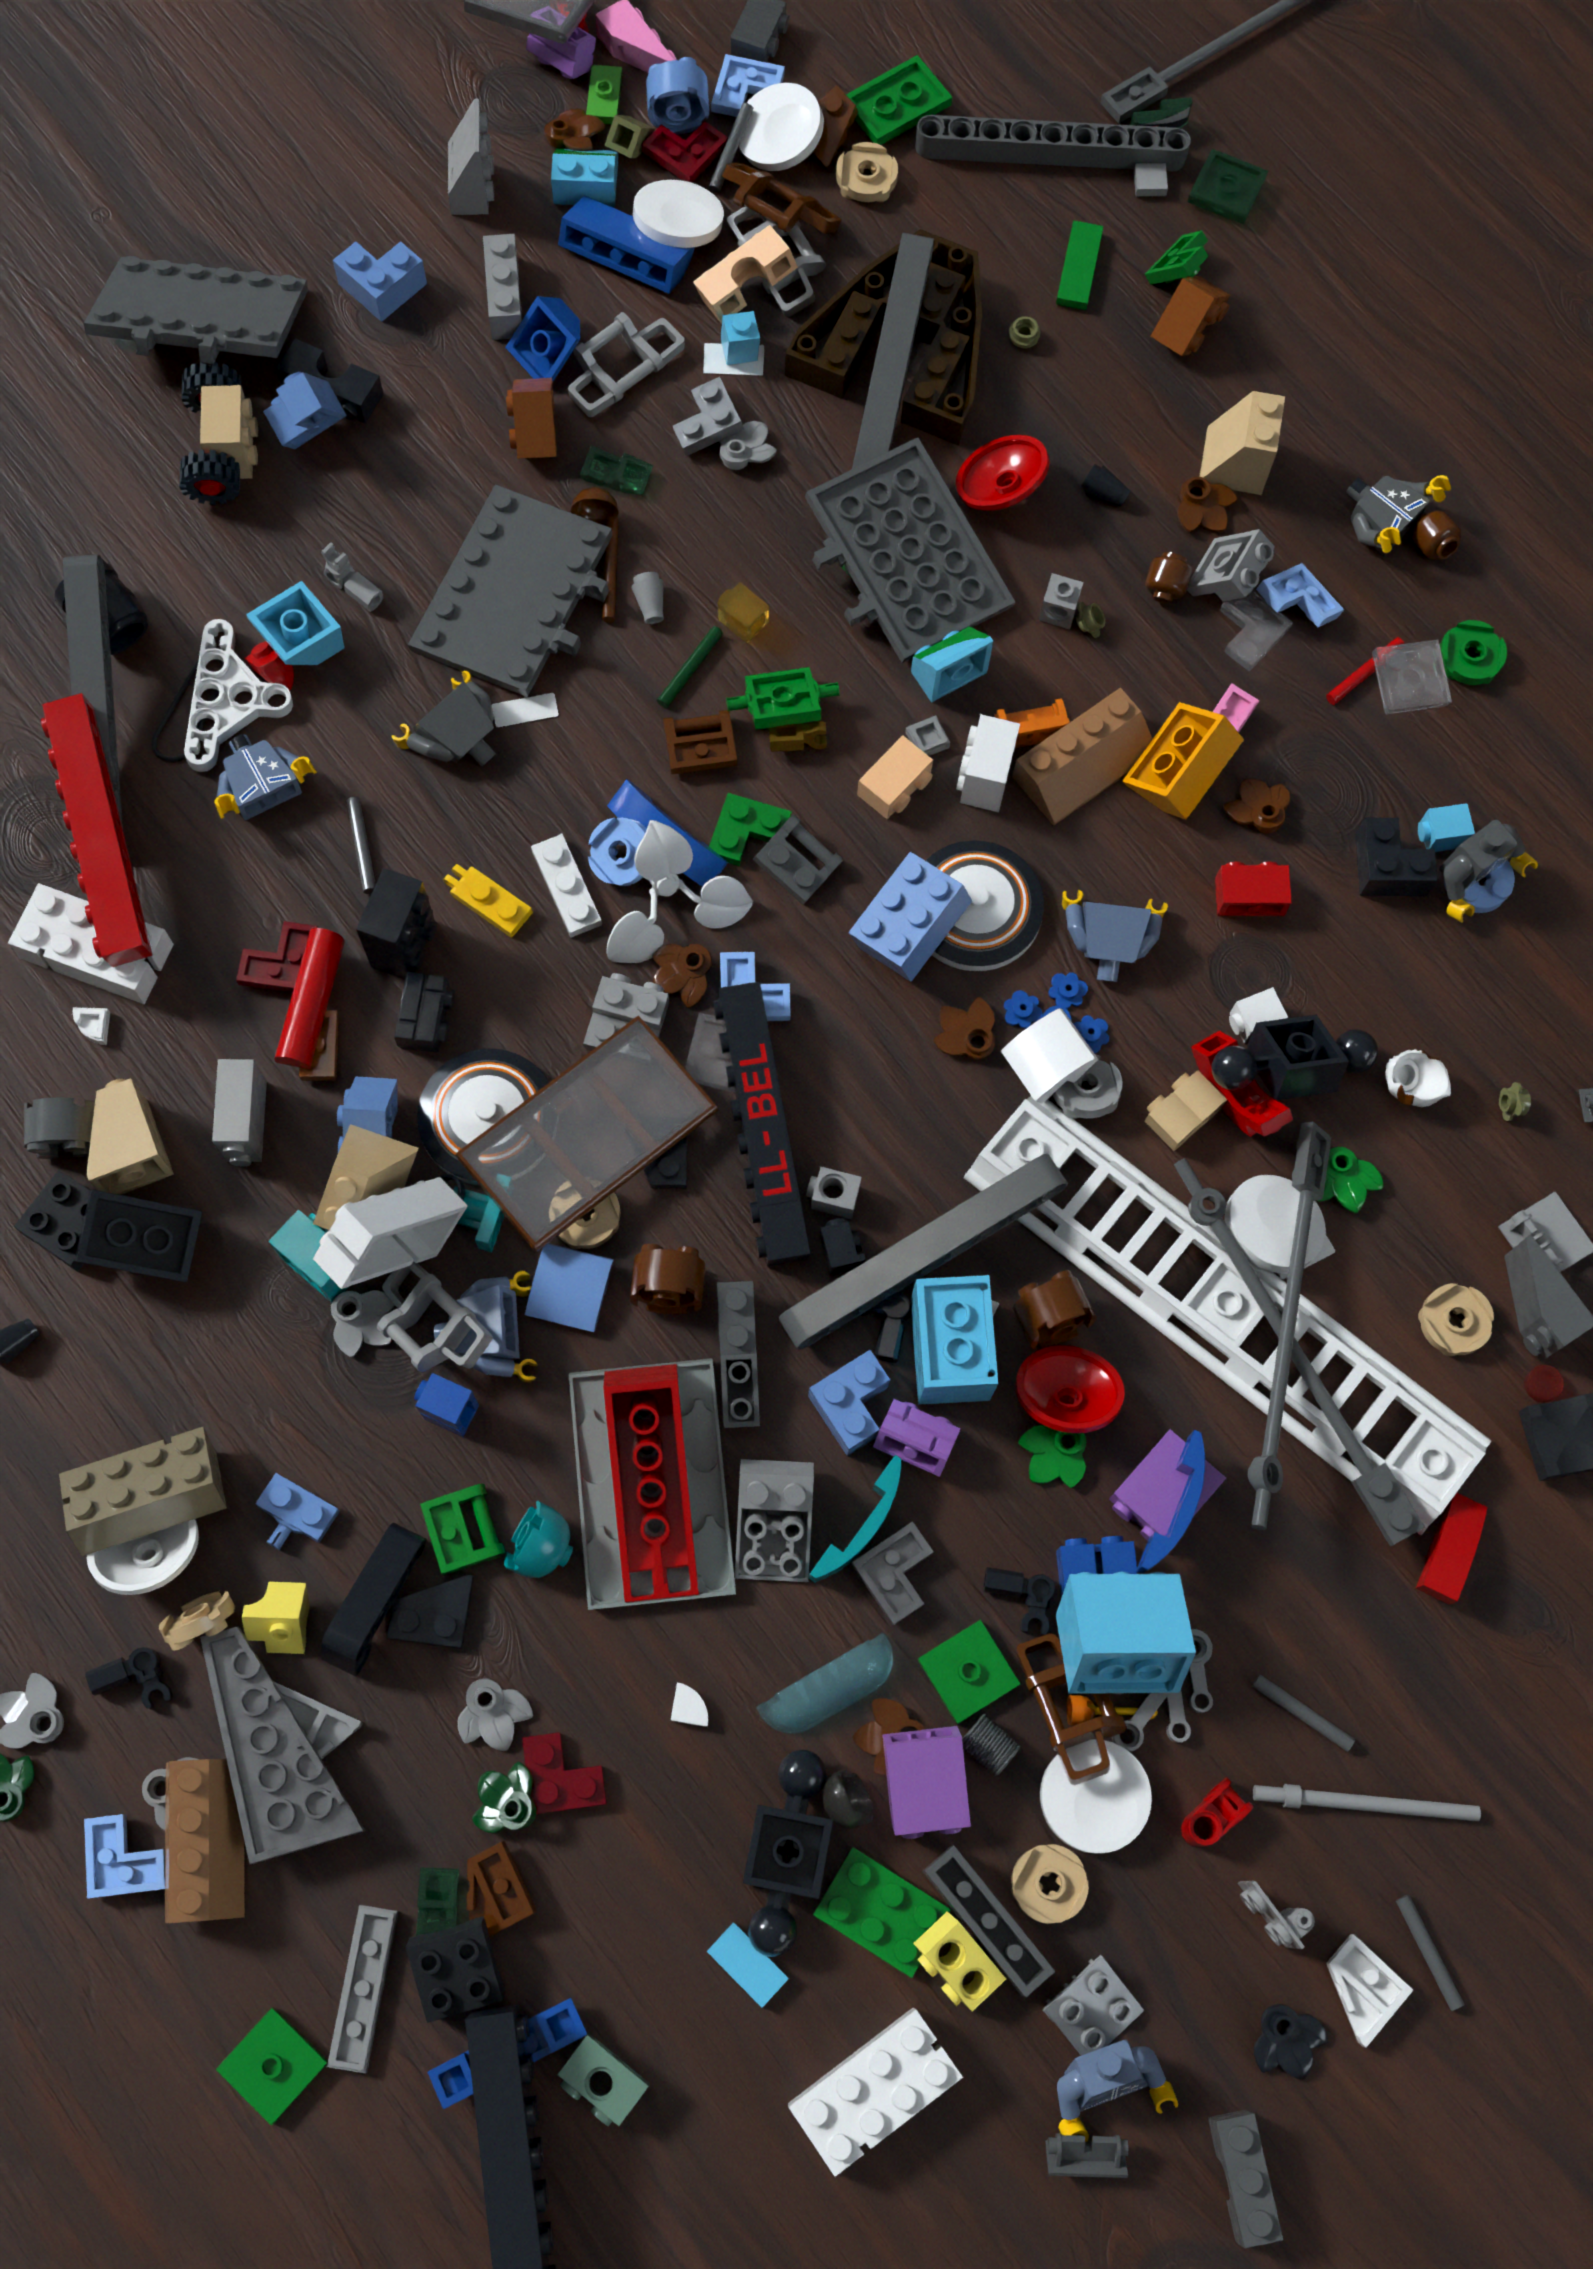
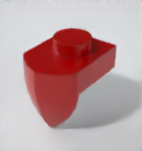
M266 641L256 645L252 649L251 654L244 658L249 667L268 683H278L286 686L289 690L292 689L294 681L293 665H286Z

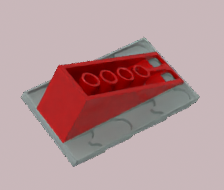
M713 1359L569 1373L588 1610L736 1594Z

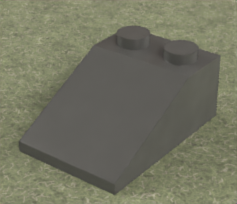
M1532 1235L1526 1237L1504 1256L1519 1331L1524 1337L1525 1347L1532 1355L1538 1356L1543 1361L1593 1327V1315Z

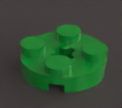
M1466 620L1458 623L1456 627L1451 630L1449 629L1444 635L1439 646L1438 655L1443 666L1442 672L1444 676L1468 685L1490 683L1506 662V642L1502 637L1499 639L1493 632L1495 628L1485 622ZM1469 647L1475 648V653L1480 654V656L1472 658L1466 652Z

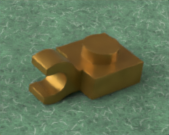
M823 721L769 728L771 752L804 750V743L814 749H824L827 747L825 735L826 722Z

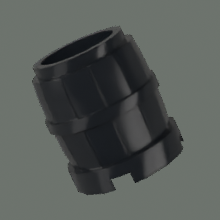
M103 560L106 579L111 655H114L134 645L146 632L148 623L147 616L134 594L118 578V574L109 562L107 564ZM63 579L55 590L54 599L66 613Z

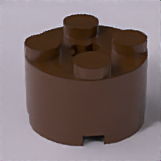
M657 1244L642 1245L641 1252L634 1257L630 1302L637 1307L638 1301L647 1304L646 1311L659 1314H687V1307L694 1305L695 1311L699 1310L702 1307L705 1262L698 1257L699 1250L687 1246L671 1250L663 1249L662 1246Z
M1070 1270L1059 1272L1051 1278V1281L1040 1286L1038 1283L1024 1286L1018 1291L1021 1298L1013 1306V1311L1032 1349H1036L1038 1343L1042 1349L1065 1343L1079 1335L1076 1330L1078 1327L1085 1324L1088 1329L1097 1318L1078 1278L1074 1277Z

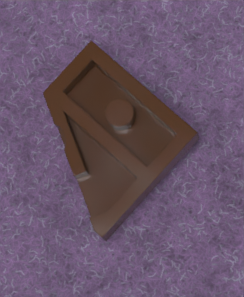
M837 85L818 101L823 112L824 127L820 141L812 151V155L828 172L833 169L835 165L833 160L839 146L843 147L847 138V130L853 124L858 113L856 105Z
M505 1841L499 1842L467 1859V1879L470 1883L469 1892L467 1893L469 1920L484 1916L489 1937L537 1912Z

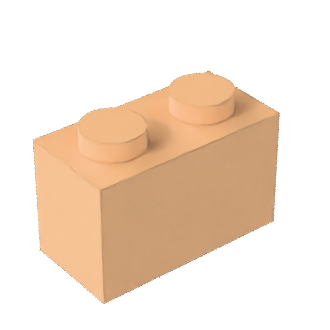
M902 735L859 780L857 795L888 819L895 811L900 813L905 809L911 800L910 795L917 788L922 790L927 786L933 776L931 774L933 759Z

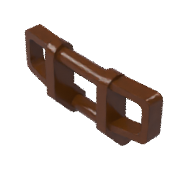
M742 163L726 165L722 177L741 185L734 196V204L741 208L746 206L778 224V228L784 232H790L800 219L825 234L837 232L842 219L818 203L817 199L797 193L774 180V176L766 171L761 172ZM769 191L791 203V205L783 213L753 195Z
M1050 1633L1019 1644L1017 1646V1657L1027 1678L1025 1681L1029 1692L1035 1694L1051 1733L1049 1741L1053 1750L1057 1751L1069 1782L1072 1785H1077L1107 1774L1110 1770V1760L1103 1737H1113L1127 1729L1124 1718L1118 1716L1109 1693H1092L1102 1716L1065 1729L1049 1692L1050 1688L1067 1682L1059 1639L1055 1634ZM1044 1647H1052L1063 1664L1034 1674L1026 1655ZM1095 1738L1101 1762L1087 1769L1075 1771L1065 1749Z

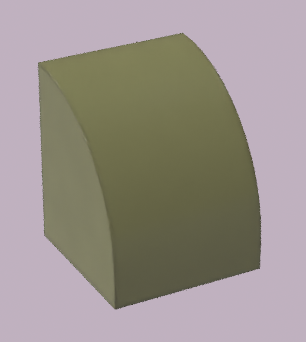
M615 115L605 146L631 159L637 158L642 154V143L655 131V128L630 116Z

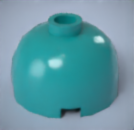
M536 1501V1508L531 1506L527 1510L513 1534L511 1542L515 1543L514 1554L506 1552L505 1568L524 1577L541 1578L552 1573L558 1565L564 1567L572 1554L573 1547L568 1545L571 1534L570 1528L561 1513L540 1501Z

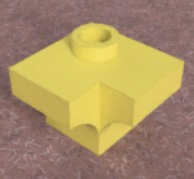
M268 1582L266 1594L261 1600L250 1605H244L242 1622L247 1640L265 1641L267 1653L304 1654L306 1647V1624L310 1607L306 1583Z

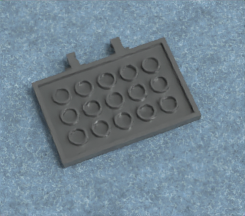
M136 256L120 257L84 321L85 334L136 341L137 348L136 355L149 356V350L153 349L155 344L158 343L199 348L201 363L214 364L219 351L277 358L308 292L307 279L296 278L292 275H267L260 271H235L228 267H203L196 263L186 265L171 263L168 260H145Z
M918 437L806 492L805 499L828 536V539L823 541L825 547L814 552L813 563L818 571L821 566L825 564L831 566L836 561L839 567L845 565L861 594L858 596L859 605L853 609L848 607L844 616L850 626L862 622L866 618L870 624L877 621L901 663L912 659L920 648L926 645L933 646L941 642L950 632L955 630L960 632L967 627L973 628L1014 606V598Z
M495 484L408 643L410 651L460 671H468L470 675L528 697L550 653L556 654L558 650L576 656L581 647L580 638L578 635L567 631L565 626L578 600L583 599L584 595L604 602L610 592L607 585L608 582L598 578L594 570L613 536L612 529Z

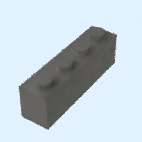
M950 1846L922 1871L1021 1996L1026 1998L1055 1972L955 1846Z

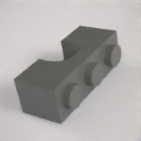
M1241 2110L1208 2117L1216 2157L1223 2166L1228 2183L1230 2199L1226 2200L1235 2242L1243 2248H1250L1282 2241V2231L1255 2113Z

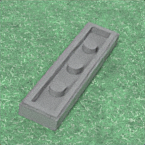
M359 1905L327 2064L329 2068L359 2073L368 2072L399 1911Z

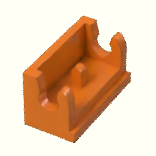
M1062 698L1055 699V703L1052 706L1008 714L1005 713L1004 709H999L997 714H994V718L1020 723L1015 748L1040 744L1070 723Z

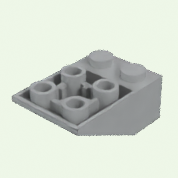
M479 99L473 100L448 142V197L452 215L489 214V201H494L493 181H489L491 180V175H494L493 155H488L491 154L490 134H484L488 133L487 112H481Z
M741 1459L735 1579L808 1582L814 1463Z

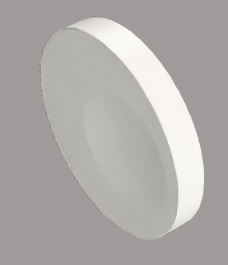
M794 83L774 84L762 89L747 102L754 109L740 141L739 148L744 157L753 166L766 171H780L791 168L806 159L819 143L824 127L823 112L817 99L807 88Z
M661 180L644 186L635 196L633 220L643 234L656 242L680 248L698 247L713 241L721 232L724 217L722 204L713 193L697 184L681 180Z
M1259 1175L1246 1180L1230 1196L1224 1217L1226 1225L1248 1261L1261 1269L1275 1273L1289 1272L1300 1192L1292 1186V1181L1275 1175ZM1313 1201L1304 1267L1321 1251L1326 1236L1324 1217L1316 1201Z
M1091 1739L1065 1749L1075 1771L1087 1769L1101 1762L1096 1739ZM1106 1740L1104 1742L1110 1760V1770L1107 1774L1072 1785L1057 1754L1049 1763L1041 1782V1808L1050 1829L1065 1844L1086 1853H1108L1128 1845L1144 1828L1151 1810V1787L1144 1768L1128 1750Z

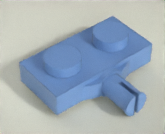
M275 1473L255 1503L259 1509L273 1516L278 1523L277 1528L269 1540H267V1543L277 1550L281 1549L291 1532L304 1534L320 1543L339 1514L338 1508Z

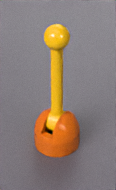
M1081 1695L1068 1696L1067 1721L1070 1726L1091 1720L1095 1715H1101L1099 1708L1095 1707L1093 1701L1088 1697ZM1115 1707L1118 1715H1134L1138 1708ZM1157 1710L1150 1719H1154L1157 1716Z

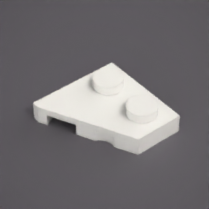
M1350 1934L1326 1964L1356 2039L1362 2047L1366 2048L1411 1994L1413 1989L1354 1934Z

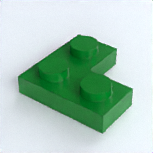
M1203 231L1182 235L1144 274L1149 283L1164 282L1168 284L1175 279L1195 276L1201 270L1200 265L1209 257L1203 247L1208 242Z
M728 793L709 847L728 863L740 866L749 837L769 842L792 816V811Z

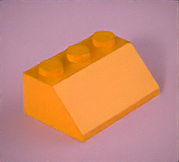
M1179 702L1122 782L1163 812L1186 820L1244 739L1226 716Z

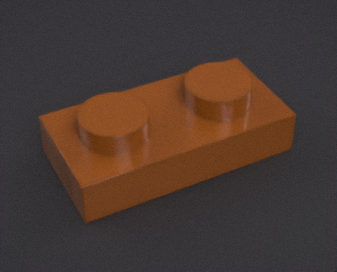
M326 1010L311 1068L299 1067L301 1081H336L339 1014L337 1010Z

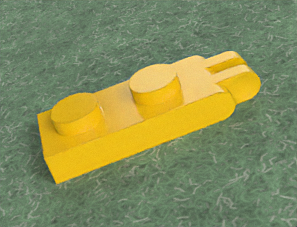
M455 864L451 870L461 879L458 881L449 874L443 879L452 888L449 893L456 900L511 938L533 913L530 906L472 866L465 870L460 865Z

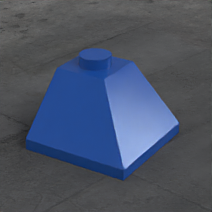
M537 296L505 348L533 379L552 378L553 383L580 341V319L561 298Z

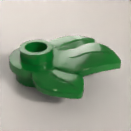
M1334 1147L1330 1149L1323 1199L1317 1201L1322 1202L1335 1197L1344 1208L1356 1214L1365 1202L1367 1190H1382L1383 1179L1372 1163L1357 1159L1355 1154L1348 1148ZM1342 1158L1345 1160L1346 1167H1338L1335 1159Z
M1038 1425L1026 1431L1019 1439L1018 1444L1023 1449L1034 1454L1029 1465V1478L1032 1483H1048L1060 1477L1066 1486L1073 1488L1083 1478L1086 1469L1082 1456L1086 1448V1436L1084 1433L1061 1432L1045 1425ZM1065 1436L1071 1437L1074 1441V1446L1072 1448H1065L1061 1443V1439Z

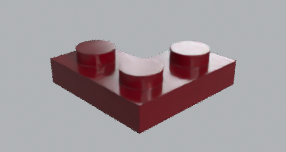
M706 121L686 140H683L661 124L642 143V152L682 181L692 183L723 152L728 137Z
M284 921L277 953L243 948L236 978L238 985L293 992L310 929L318 928V926Z
M560 1732L522 1737L525 1766L530 1770L533 1777L530 1796L537 1808L536 1815L607 1805L602 1765L565 1770Z

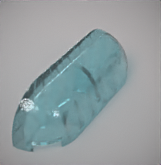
M881 1633L876 1638L865 1641L779 1691L773 1698L759 1704L756 1709L761 1718L777 1731L789 1734L801 1733L874 1692L885 1683L892 1670L893 1652L885 1633Z

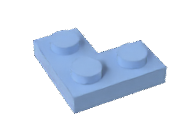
M725 54L711 102V112L737 117L742 103L746 102L748 93L755 95L768 86L783 82L785 66Z
M1303 563L1263 580L1256 589L1265 599L1266 603L1277 613L1297 604L1305 612L1307 618L1314 622L1317 627L1337 619L1344 611L1341 605Z
M720 952L721 988L755 982V952ZM790 983L761 984L767 1021H790Z
M120 1814L84 1819L87 1899L165 1889V1849L128 1853L127 1815Z

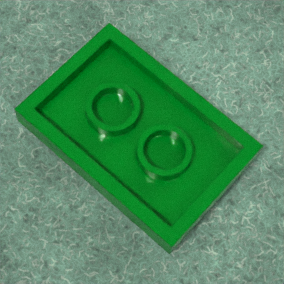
M918 55L846 94L858 110L855 121L870 140L879 145L916 126L922 117L935 115L952 105L951 94Z
M852 1847L813 1915L912 1978L920 1965L917 1959L922 1955L913 1943L947 1911L950 1912L951 1909Z

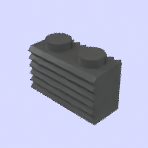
M748 0L731 35V55L761 62H767L769 56L775 57L779 46V34H785L789 26L790 15L786 14L787 3L780 0Z

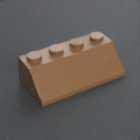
M1120 687L1016 759L1012 777L1054 826L1126 776L1153 738L1142 711Z
M227 1759L169 1761L166 1763L165 1923L245 1917L244 1836Z

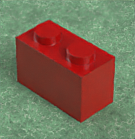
M1229 862L1221 865L1215 877L1217 916H1285L1292 903L1289 865H1278L1276 862H1263L1259 865Z

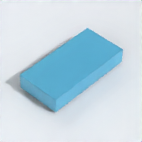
M734 1922L707 1950L717 1963L761 2008L789 1979L767 1956L760 1954L754 1949L749 1937Z

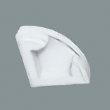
M73 1007V1019L81 1033L94 1043L107 1045L110 1011L107 1008Z
M677 1682L671 1721L708 1727V1713L700 1695L691 1687Z

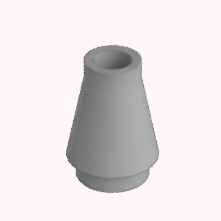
M644 572L636 575L633 578L634 584L631 588L642 611L645 623L655 624L663 621V580L659 578L657 572Z

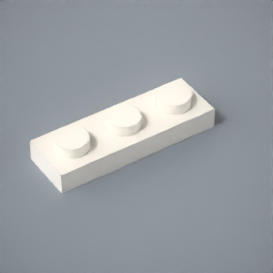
M563 834L532 845V853L570 938L601 926V918Z

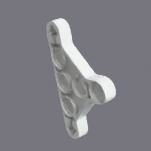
M214 619L208 622L203 630L184 748L189 766L198 772L212 769L218 759L220 744L258 717H284L291 712L293 707L291 693L286 686L278 683L261 682L234 652L236 640L233 628L229 622L222 619ZM219 632H224L225 636L220 638L221 649H217L214 637L218 636ZM213 659H219L224 662V665L219 671L212 672L206 669L207 663ZM213 688L219 691V696L213 701H205L201 698L202 693L207 689ZM243 691L250 692L253 695L252 700L246 704H239L234 701L235 696ZM275 694H280L286 697V701L280 707H272L268 704L269 698ZM204 718H210L215 721L214 727L208 731H201L196 726ZM200 741H203L207 754L202 756V760H197L195 755L200 753Z

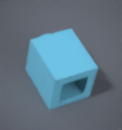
M754 311L722 316L720 339L727 365L758 361L760 335Z
M1467 803L1430 808L1418 823L1420 841L1425 843L1426 849H1435V852L1457 849L1459 845L1475 834Z

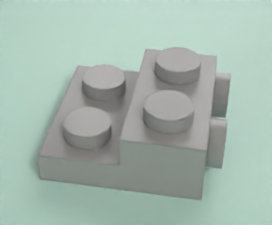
M1260 529L1214 538L1192 575L1187 591L1192 596L1216 593L1222 601L1245 598L1253 590V587L1257 586L1260 572L1273 559L1275 546Z
M613 973L610 978L602 976L592 1006L593 1014L583 1042L584 1048L593 1050L638 1015L659 1038L669 1006V994L664 993V988L656 983L646 982L642 987L630 984L631 979L622 974ZM634 1039L613 1055L649 1066L652 1061V1056L637 1039Z

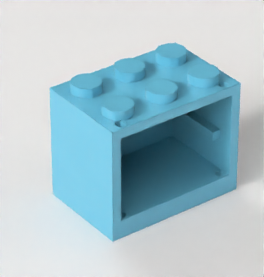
M989 1275L916 1279L910 1300L918 1405L990 1401L998 1385ZM991 1372L994 1374V1376L989 1377L988 1373Z
M1090 1572L1069 1574L1056 1613L1069 1694L1179 1693L1196 1654L1180 1574H1165L1163 1572H1153L1150 1574H1129L1127 1572L1092 1574Z

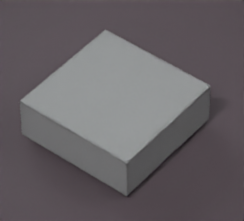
M1166 163L1135 164L1134 182L1136 196L1167 195Z
M936 715L906 727L905 733L908 739L928 756L950 747V741Z

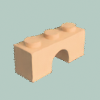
M769 225L759 233H756L738 249L728 254L726 258L714 267L705 271L693 282L702 301L722 324L723 315L738 313L747 306L740 291L745 281L759 276L767 279L774 286L797 269L798 266L788 245Z

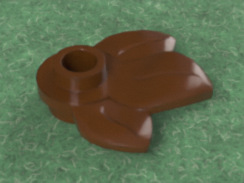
M570 109L562 112L557 119L547 123L544 127V135L548 139V143L555 148L568 147L574 151H588L593 149L590 137L603 131L605 124L596 116L585 115V110Z
M1192 477L1181 486L1180 498L1182 503L1177 511L1178 519L1182 527L1188 532L1194 531L1199 525L1211 532H1223L1226 530L1228 523L1225 507L1234 504L1237 501V497L1229 487L1223 484H1209L1202 477ZM1195 492L1198 493L1200 496H1194L1191 493Z
M1245 778L1240 785L1241 798L1223 805L1226 814L1238 824H1254L1256 829L1262 833H1274L1285 821V809L1290 804V793L1283 784H1276L1269 788L1260 779Z
M673 943L660 947L652 955L657 964L661 966L653 978V983L662 986L664 993L674 994L679 992L687 1008L695 1006L708 989L706 974L712 966L710 952L699 944H690L682 947ZM693 955H698L700 958L696 966L689 965V959Z
M977 997L972 1002L968 1012L951 1006H942L940 1009V1024L944 1032L937 1035L933 1041L945 1054L951 1056L965 1054L972 1059H984L993 1052L995 1047V1037L991 1032L995 1022L994 1013L987 1002L981 997ZM979 1039L983 1042L984 1046L975 1048L971 1042Z
M877 1698L872 1701L875 1721L860 1727L853 1734L852 1738L861 1750L868 1754L876 1755L874 1773L886 1775L882 1735L925 1730V1728L918 1721L909 1719L905 1707L899 1702L887 1698Z

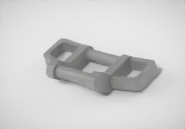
M746 206L727 217L728 225L738 240L739 247L750 240L756 233L771 225L779 236H790L802 256L795 259L798 268L777 284L772 286L767 279L762 277L764 288L768 294H772L786 317L794 315L815 301V295L807 276H814L822 272L826 267V263L820 255H816L800 230L801 224L799 220L790 232H784L778 228V224ZM754 214H757L764 221V223L745 235H742L737 227L740 222ZM801 277L806 288L805 294L791 303H785L778 291Z
M621 312L614 318L612 324L585 344L580 342L574 348L573 353L584 373L568 386L570 399L588 417H594L613 403L622 399L624 392L653 371L658 372L685 348L684 337L665 318H660L640 332H637L631 319L624 312ZM663 332L674 344L659 355L646 341L656 334ZM621 333L629 348L643 363L615 382L596 363L592 354ZM591 381L605 394V396L594 403H588L578 393Z
M413 1261L410 1266L392 1271L384 1282L383 1291L398 1309L384 1315L378 1322L377 1329L386 1338L391 1337L411 1357V1363L418 1371H427L448 1358L468 1369L475 1365L491 1343L492 1334L476 1319V1315L469 1308L461 1307L441 1287V1282L433 1274H429L418 1263ZM412 1270L421 1279L406 1300H404L399 1294L398 1289ZM432 1300H434L451 1316V1319L433 1343L431 1342L421 1348L404 1330L416 1324ZM472 1328L477 1334L476 1340L462 1357L455 1350Z

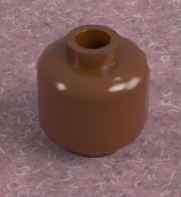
M1434 511L1426 513L1416 521L1412 533V541L1428 559H1447L1460 546L1461 529L1445 512Z
M1163 552L1162 556L1156 557L1151 561L1145 581L1146 589L1153 594V600L1164 604H1171L1172 600L1181 599L1186 595L1192 569L1187 564V559L1184 556L1172 552Z

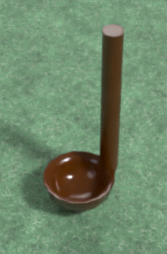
M591 487L583 489L574 497L570 512L593 522L605 524V526L612 529L613 536L604 553V580L608 582L607 585L610 592L603 602L602 620L606 623H612L615 621L619 510L616 499L607 490Z

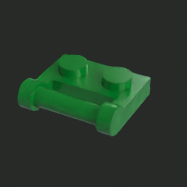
M484 1483L473 1485L420 1504L443 1576L484 1561L502 1557L506 1554L504 1544L498 1541L485 1496L488 1493ZM470 1501L485 1546L475 1551L460 1504Z

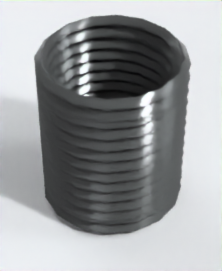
M983 1714L962 1738L964 1751L967 1750V1753H970V1756H973V1758H976V1761L982 1763V1766L987 1768L990 1774H994V1777L1002 1772L1021 1748V1744L1018 1745L1016 1740H1013V1738H1010V1735L1004 1733V1730L998 1728V1725H995V1722L993 1723L989 1717H986V1714Z

